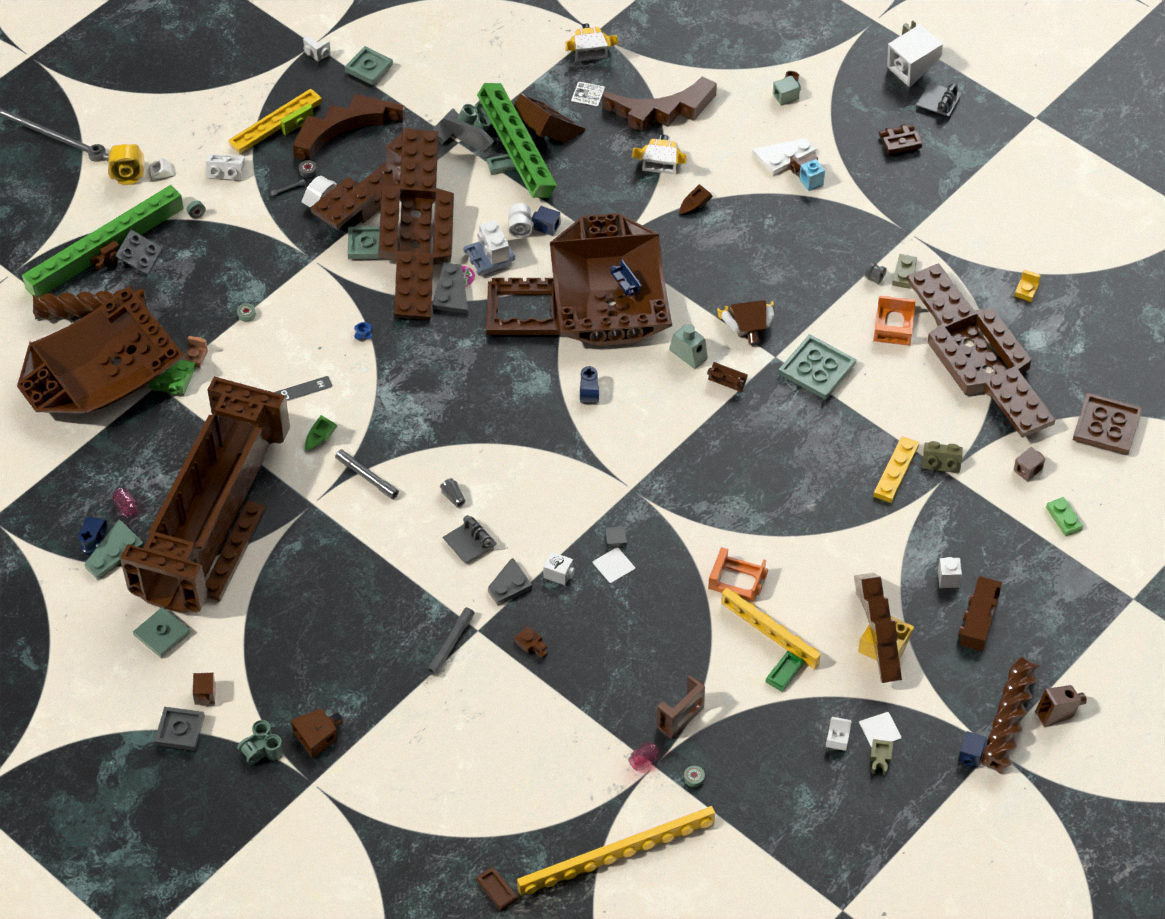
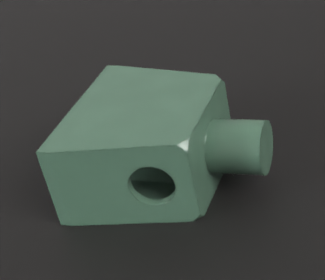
M685 324L673 334L669 350L692 368L696 369L708 359L705 338L695 331L693 325Z

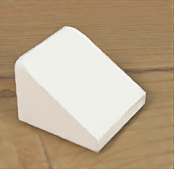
M163 157L149 166L152 180L173 176L171 164Z

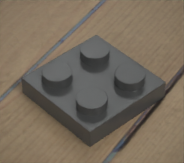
M164 706L154 740L155 746L195 751L205 718L204 712Z

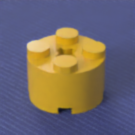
M121 144L112 146L108 155V174L112 180H117L121 185H132L143 177L144 154L138 145Z

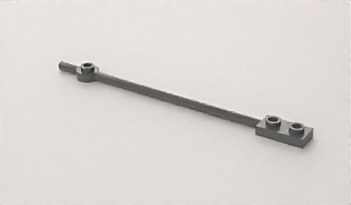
M0 108V116L88 153L91 161H108L109 154L106 153L105 147L101 144L88 146Z

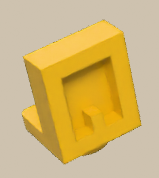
M1023 270L1014 296L1032 302L1039 287L1041 275Z

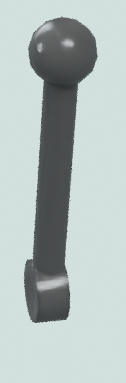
M301 179L298 183L285 188L271 190V196L277 197L279 193L297 186H304L306 182Z

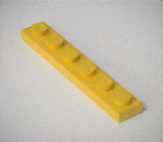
M312 89L307 90L229 139V145L239 154L243 153L281 129L282 118L307 104L314 108L322 103V98Z
M728 588L722 592V605L787 651L805 660L804 663L815 670L819 666L821 654L816 648L804 643L799 636H794L786 627L773 621L768 614H763L752 603L742 599L737 592H732Z

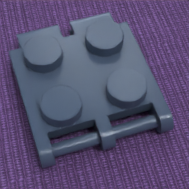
M479 241L463 248V251L470 257L471 264L476 267L478 276L509 266L515 260V255L510 247L509 260L494 265L491 264L489 257L485 255L483 245Z

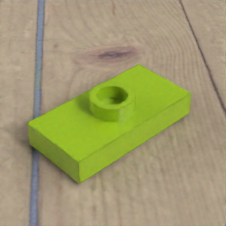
M307 104L282 118V132L287 135L302 127L307 116L314 117L313 107Z

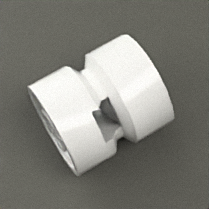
M522 203L509 207V233L517 238L530 235L532 232L531 208Z

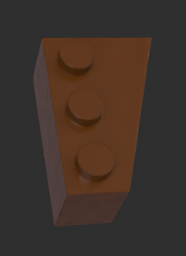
M982 576L978 577L974 594H970L968 601L970 608L969 610L966 609L963 621H966L965 625L960 626L958 637H961V646L984 651L998 605L1002 582Z

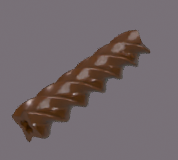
M118 290L114 294L108 291H100L93 295L85 291L76 296L68 292L62 293L58 297L50 293L43 294L39 298L33 295V314L35 315V320L38 318L52 320L57 317L71 319L76 316L83 318L122 290ZM135 290V294L146 306L147 297L145 290Z
M1023 657L1018 658L1009 670L1008 681L1004 686L1003 697L999 702L998 713L994 718L992 731L988 737L987 747L982 757L983 766L993 768L1000 774L1003 773V768L1012 764L1008 753L1017 748L1013 736L1022 731L1019 719L1027 715L1024 702L1032 698L1029 686L1037 682L1034 670L1040 667L1038 664L1028 662Z

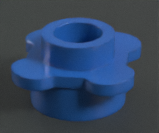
M360 322L354 326L356 331L355 339H371L373 337L371 324Z

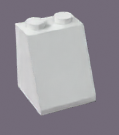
M919 24L888 44L887 67L906 85L911 87L942 56L943 44L928 29Z

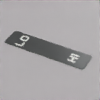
M325 376L276 391L275 393L286 395V401L330 388L332 383L329 376Z

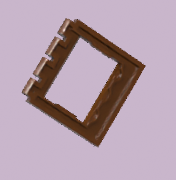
M492 278V281H488L486 335H561L553 278H545V281H541V278H526V281H523V278H508V281H505V278ZM497 294H551V318L539 320L538 318H528L527 320L510 318L502 320L497 318Z

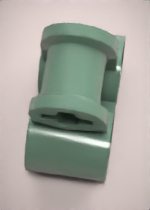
M480 100L475 106L471 104L463 105L457 117L458 120L483 129L486 133L492 123Z
M265 720L256 721L252 726L253 735L243 739L237 746L238 751L243 752L247 758L246 761L250 765L257 763L265 756L269 760H278L283 755L281 738L276 734H272L270 724Z

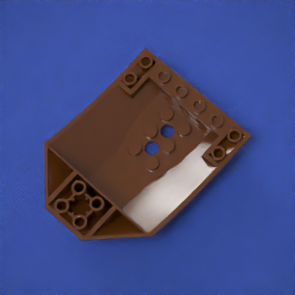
M619 213L582 216L550 242L553 281L561 336L596 346L630 344L639 342L672 327L658 233ZM622 259L642 285L637 298L635 295L632 297L626 295L619 286V283L623 282V280L616 282L610 274V268L614 265L619 266ZM614 301L615 304L610 306L606 302Z
M127 286L102 306L73 324L36 341H29L17 388L35 412L88 413L105 408L141 389L183 359L185 355L131 287ZM132 349H137L134 354H129ZM116 358H121L122 361L119 365L114 366L112 364Z

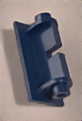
M622 259L619 266L614 265L610 268V274L616 282L623 280V282L619 283V286L626 295H629V297L635 295L637 298L642 285Z

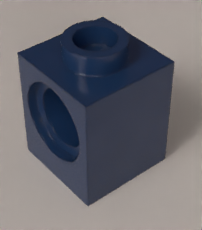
M540 206L538 211H535L532 216L534 230L554 236L561 224L560 212Z
M967 731L958 762L966 766L978 767L987 737Z

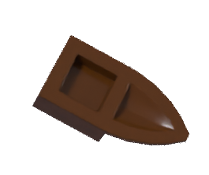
M699 184L683 200L679 213H687L697 207L701 209L713 197L712 194Z

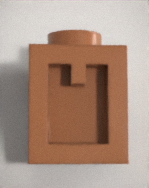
M189 336L187 339L188 347L182 360L195 362L196 367L201 368L208 352L207 342L201 337Z

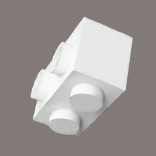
M497 220L480 224L477 237L480 244L482 243L484 253L489 257L491 264L494 265L508 261L509 245Z

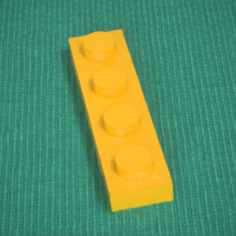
M901 436L874 491L873 497L892 503L918 450L920 442Z

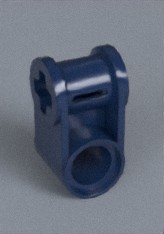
M587 366L581 370L580 402H599L598 372L594 367Z
M88 516L84 519L83 526L78 534L81 550L84 554H93L100 545L107 531V520Z

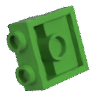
M180 360L148 383V388L184 396L196 368L195 362Z

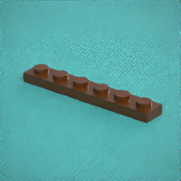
M247 500L206 581L207 598L221 601L266 511V505Z

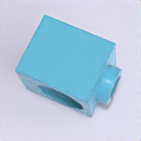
M817 159L801 165L800 181L808 191L824 185L825 170Z

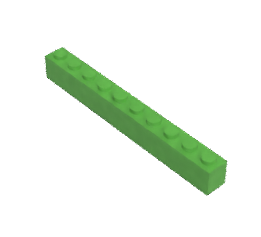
M172 185L167 186L23 274L25 289L32 296L35 295L38 298L92 266L90 259L93 256L99 255L101 253L100 249L113 241H116L119 247H121L130 230L142 235L183 210L182 195Z

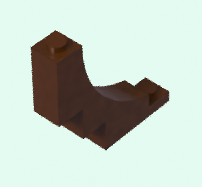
M355 94L348 109L331 105L325 119L307 116L293 144L294 158L311 161L325 143L337 135L355 128L384 125L386 119L404 122L405 105Z

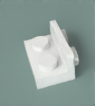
M210 154L206 160V177L241 180L245 156Z

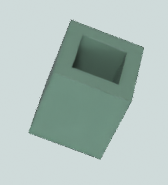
M793 76L773 82V95L780 105L799 99L801 86L798 81H795Z

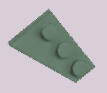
M119 519L84 564L85 568L99 580L121 564L120 557L127 544L143 548L144 544Z

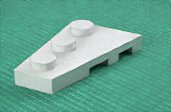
M804 138L752 149V154L772 175H775L789 168L791 156L794 155L800 161L804 157L816 154V148Z

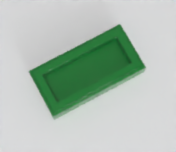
M787 651L767 676L765 682L783 692L802 668L805 660Z

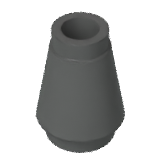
M453 478L445 480L440 485L441 493L456 507H460L466 502L457 481H454Z

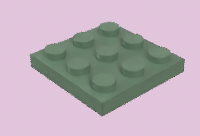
M809 334L779 368L778 374L826 400L855 366L856 359Z

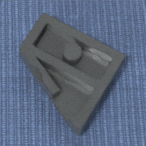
M514 558L509 560L488 587V593L497 606L532 590V584Z

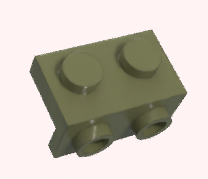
M936 441L925 442L922 468L960 473L963 447H959L957 444L944 445Z

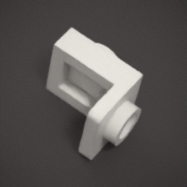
M309 35L303 39L305 53L316 61H320L331 53L328 40L319 44Z
M831 718L826 747L846 751L851 720Z

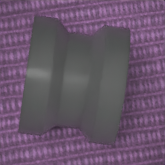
M872 261L866 269L865 278L873 279L875 283L879 284L883 280L887 268L884 266L880 267L876 262Z

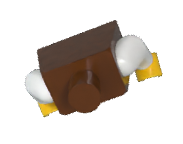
M766 300L731 304L729 311L728 306H724L725 310L723 311L717 308L718 317L723 319L739 337L747 336L749 345H756L760 343L758 335L764 334L765 330L772 323L774 318V302L771 301L769 305L766 304Z

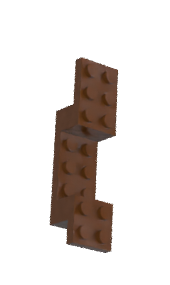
M402 133L385 146V163L359 184L347 177L311 206V212L336 230L352 217H355L364 224L375 215L381 207L382 187L400 185Z

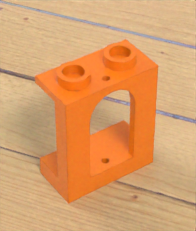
M879 296L873 341L910 346L916 300ZM890 312L902 314L904 317L903 327L885 325L886 315Z
M721 547L709 576L708 589L722 593L728 588L732 592H737L742 599L754 602L756 595L761 593L762 579L765 580L768 574L766 560L763 559L760 566L728 556L729 549ZM727 568L753 576L756 579L753 588L742 589L720 582L724 569Z

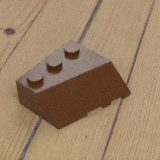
M520 93L514 104L522 122L526 123L525 126L531 130H536L535 134L542 138L548 136L565 143L585 131L584 127L574 124L573 120L561 115L560 112L551 106Z

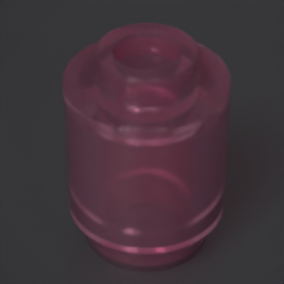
M120 488L113 493L112 501L122 515L130 517L138 511V503L128 489Z
M645 742L631 753L628 761L634 770H644L659 758V749L654 743Z

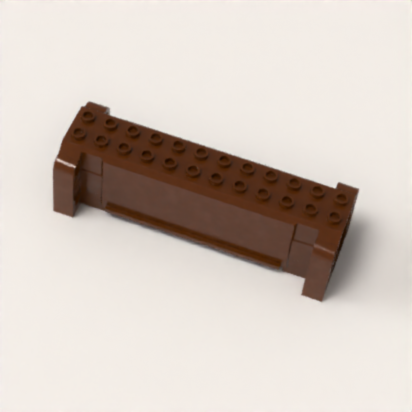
M213 377L207 389L212 415H208L148 532L150 536L144 548L127 544L120 557L127 589L131 594L140 597L148 604L183 614L201 611L208 597L205 578L256 477L270 444L283 443L290 430L286 395Z

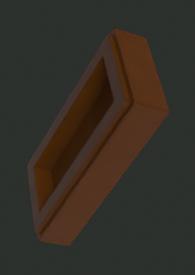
M494 867L476 877V882L500 912L518 900L517 895Z

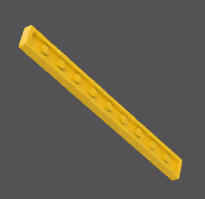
M712 806L518 878V891L521 896L533 894L543 887L554 886L559 881L572 879L583 872H591L596 867L604 864L610 865L617 859L631 857L636 852L649 850L662 842L668 843L678 836L689 835L699 828H708L715 822V811Z

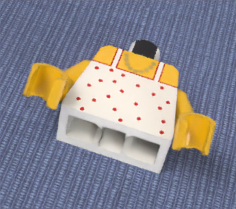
M585 23L581 25V29L575 31V36H572L570 40L565 42V51L574 50L575 61L608 58V47L619 45L617 35L607 36L601 32L599 27L591 28L590 24Z
M661 135L660 139H651L650 143L642 149L633 148L632 158L643 159L642 171L676 175V164H687V155L682 153L679 148H676V142L670 141L668 135Z

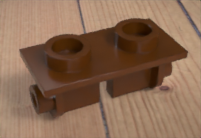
M713 362L712 368H709L707 371V375H709L708 380L740 392L743 391L748 377L746 373Z

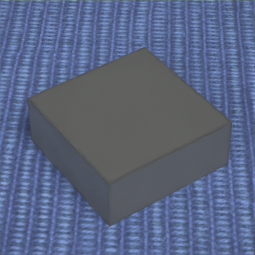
M625 526L605 528L607 549L627 547Z

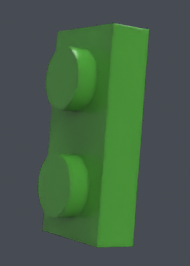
M1064 497L1047 503V510L1065 536L1083 529V524Z

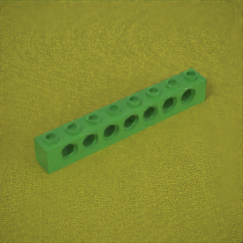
M484 83L477 96L532 198H550L557 184L501 83Z

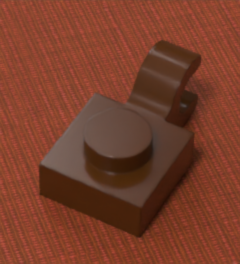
M113 241L100 249L101 253L90 259L91 265L97 263L96 269L99 271L104 268L105 264L108 265L116 261L118 258L115 255L120 249L119 244Z
M529 626L514 637V643L525 652L530 653L533 650L541 658L548 654L545 650L547 645L542 642V637Z

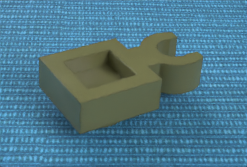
M873 739L870 761H874L871 769L872 774H875V770L878 767L883 769V775L887 774V763L891 764L892 741Z

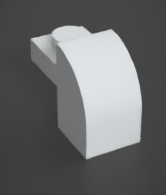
M323 176L316 177L307 187L302 203L309 207L313 206L334 189L337 184Z

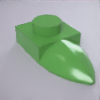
M320 415L307 435L305 450L316 447L323 440L327 441L337 428V425Z

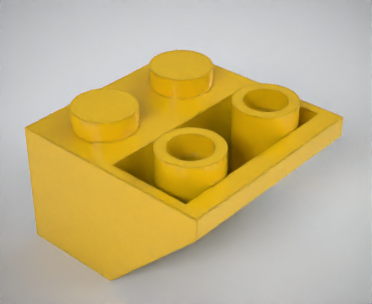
M891 616V619L895 620L897 647L900 660L914 630V626ZM868 625L860 638L858 652L877 661L870 626Z

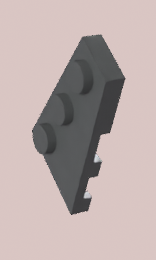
M443 263L432 304L434 310L468 314L462 265Z

